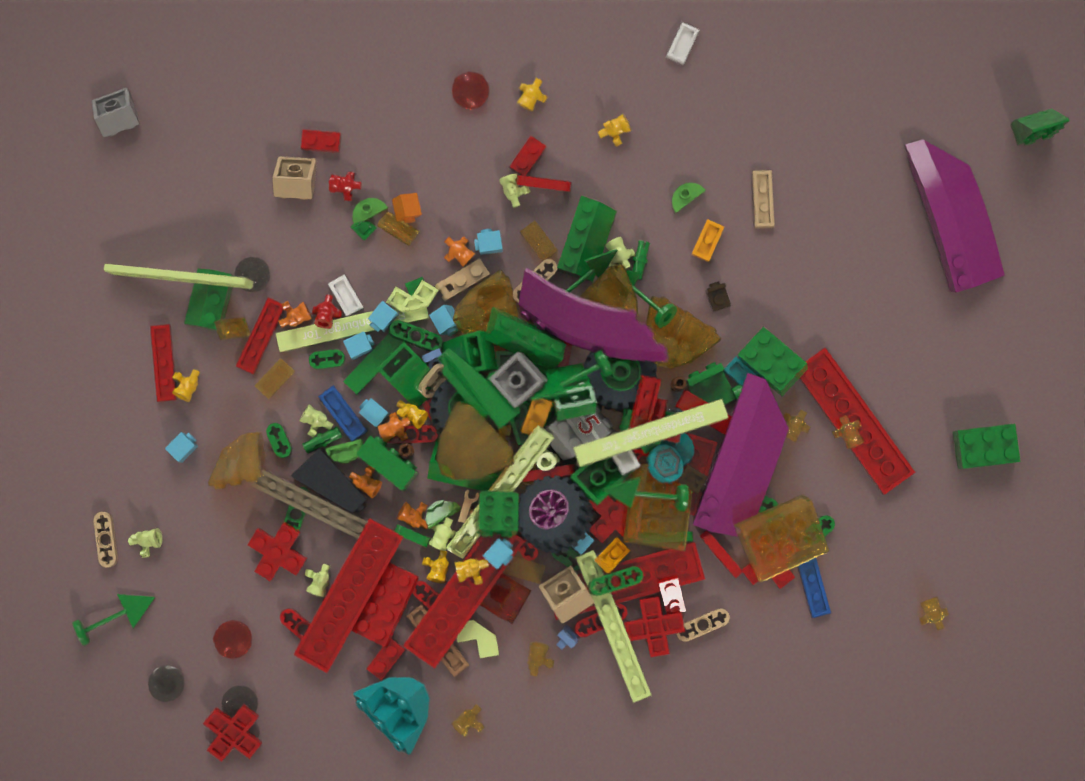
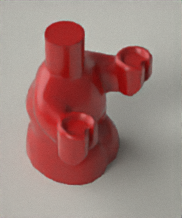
M347 172L345 176L331 174L329 191L330 193L342 192L344 201H352L351 197L353 195L350 193L353 189L361 190L362 182L354 181L355 172Z
M326 295L324 302L313 307L312 314L317 315L314 321L317 327L330 329L333 326V317L341 318L342 311L332 304V295Z

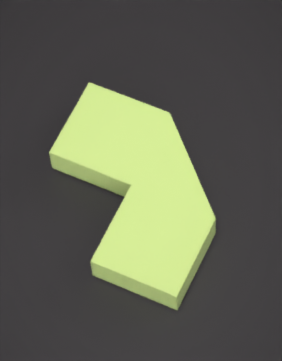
M422 280L413 296L395 287L386 303L401 313L429 307L439 290Z
M469 620L457 636V642L477 639L480 658L499 655L496 635L475 620Z

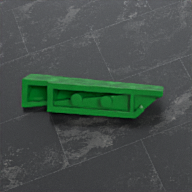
M447 349L438 357V360L444 366L441 369L443 375L481 419L489 414L501 429L520 412V408H515L498 389L454 351Z

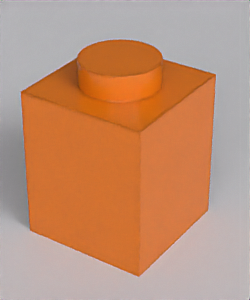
M417 193L400 194L392 199L397 222L412 223L416 221L417 217L422 215Z

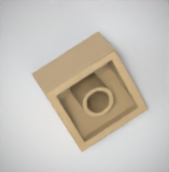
M278 157L273 175L274 197L312 199L315 188L316 159Z
M571 565L539 585L540 590L562 624L595 603Z

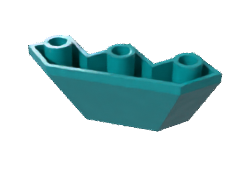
M411 677L387 678L354 692L356 706L391 741L397 751H403L410 755L428 720L430 697L424 684Z

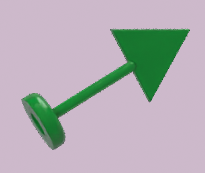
M614 249L584 260L591 270L565 291L568 293L572 292L593 273L600 280L618 250Z
M610 268L625 302H627L633 291L657 311L654 322L659 328L665 327L672 321L677 312L675 305L670 303L660 308L635 287L641 272Z
M599 350L594 354L596 365L561 383L553 375L531 400L566 395L568 392L564 386L597 369H600L604 376H610L613 373L607 358Z
M640 477L603 489L630 508L635 496L673 499L676 510L681 512L686 510L689 500V490L685 484H680L676 488L675 495L637 491Z
M117 594L124 610L86 628L80 620L72 622L81 644L86 646L90 643L87 632L124 614L127 615L134 629L155 597Z

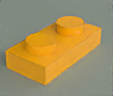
M707 219L691 255L709 262L724 226Z
M546 398L531 400L521 428L522 433L531 435L537 425L541 428L544 427L552 400Z
M616 537L594 561L608 574L631 550Z

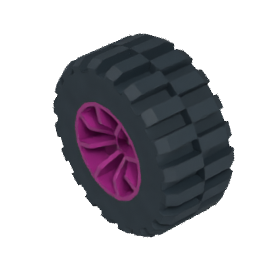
M549 475L544 476V480H535V484L532 486L529 484L525 488L527 491L524 494L521 493L519 497L521 501L518 503V530L534 547L546 553L550 551L552 554H557L559 550L566 552L569 551L571 546L575 548L579 545L577 542L580 539H585L586 530L590 531L591 528L589 521L593 520V514L590 512L592 511V505L588 497L576 483H573L568 478L563 479L561 476L555 475L553 479Z

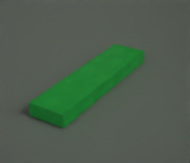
M394 327V328H393V329H395V333H396V334H398L399 332H402V331H401L400 329H398L397 327ZM388 334L343 382L358 395L379 373L376 368L403 341L397 340Z

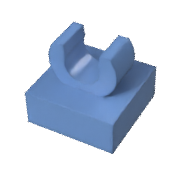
M438 348L423 355L422 358L426 365L429 364V368L432 369L434 362L441 364L438 357L442 353Z
M566 624L558 634L561 639L556 645L561 650L566 645L572 649L581 637Z

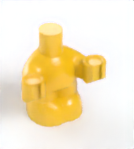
M536 78L533 84L526 85L522 83L519 90L523 91V94L516 103L533 112L537 100L545 103L547 96L542 94L539 89L543 81Z
M621 114L618 118L603 123L604 129L598 131L600 138L607 135L611 136L615 146L622 144L619 134L630 132L631 127L625 115Z
M193 369L189 377H183L180 372H175L172 378L178 381L180 385L172 393L181 400L190 402L192 394L198 386L200 372Z
M402 400L397 402L396 406L399 408L397 414L403 417L402 419L408 417L417 429L425 423L428 412L420 410L416 405L406 404Z
M440 550L439 557L436 560H431L429 557L423 558L422 565L431 567V571L426 578L427 580L440 584L446 583V573L449 566L446 558L447 551Z
M468 559L465 562H455L459 581L462 582L466 577L472 576L475 585L482 583L481 576H479L480 569L489 567L487 559L481 561Z

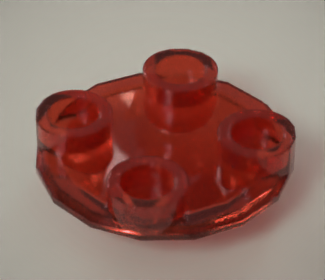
M466 72L455 78L452 85V95L459 106L465 109H476L486 102L489 96V86L483 75L476 72Z
M230 620L218 627L213 636V642L218 653L225 658H240L251 648L252 633L243 622Z

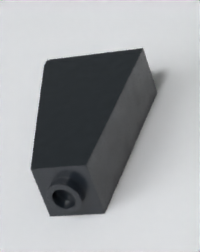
M318 449L291 474L294 479L352 513L356 511L360 513L367 506L365 502L368 499L321 449Z

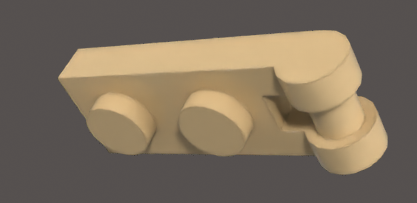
M479 258L445 280L437 283L435 288L440 290L443 295V301L447 302L490 276V273ZM449 284H451L454 288V290L450 292L446 287Z

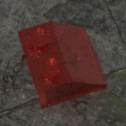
M502 573L480 606L497 617L513 624L532 590Z

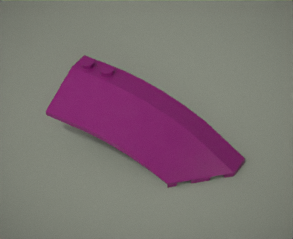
M924 139L906 144L905 149L913 179L918 187L933 230L949 291L957 293L1004 276L991 222L970 165Z
M747 373L709 476L708 484L704 489L696 515L693 518L694 526L711 532L747 539L749 537L789 429L769 388L768 382L764 378Z

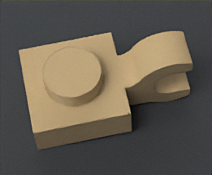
M466 490L458 522L465 523L474 511L471 509L472 503L479 499V493H476L474 499H470L468 496L469 490Z

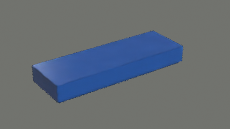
M334 385L318 396L351 441L357 440L368 432Z
M816 557L797 561L811 618L831 614Z

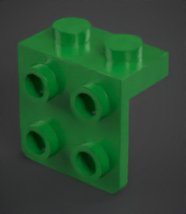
M716 362L705 366V371L699 373L697 370L688 375L689 379L686 380V385L690 393L702 400L711 403L722 399L725 405L735 399V394L731 390V386L723 372L725 369L722 363L716 364Z
M481 491L479 494V522L476 534H481L482 537H493V534H498L502 538H512V535H516L518 532V493Z

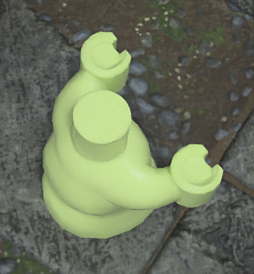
M510 174L499 179L500 184L503 186V193L511 201L513 208L520 206L518 197L521 194L530 193L529 186L519 187L516 185L517 174Z
M622 237L615 238L605 245L608 251L618 250L609 264L610 268L616 266V263H621L624 270L631 267L628 259L636 256L633 249H626Z
M310 404L306 407L299 420L311 425L307 434L313 438L317 434L318 428L323 426L331 430L333 423L327 420L324 413L314 409Z
M545 449L536 461V464L541 470H549L560 459L557 454H552Z
M446 517L443 524H437L431 528L435 531L432 539L429 541L431 546L446 551L449 539H453L457 533L450 528L453 522L452 519Z
M158 528L137 532L131 535L128 543L129 545H140L143 549L140 551L142 558L149 557V547H161L162 533Z
M323 563L320 572L306 569L305 576L313 579L312 584L306 590L307 592L321 597L326 596V588L329 585L328 572L330 565Z

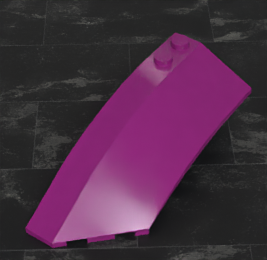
M528 268L524 270L518 304L521 312L520 315L524 320L533 322L541 331L545 330L567 343L596 353L601 350L606 356L631 360L668 361L669 358L665 346L654 341L652 338L654 334L645 323L640 324L637 321V314L633 309L624 311L589 302L556 287Z

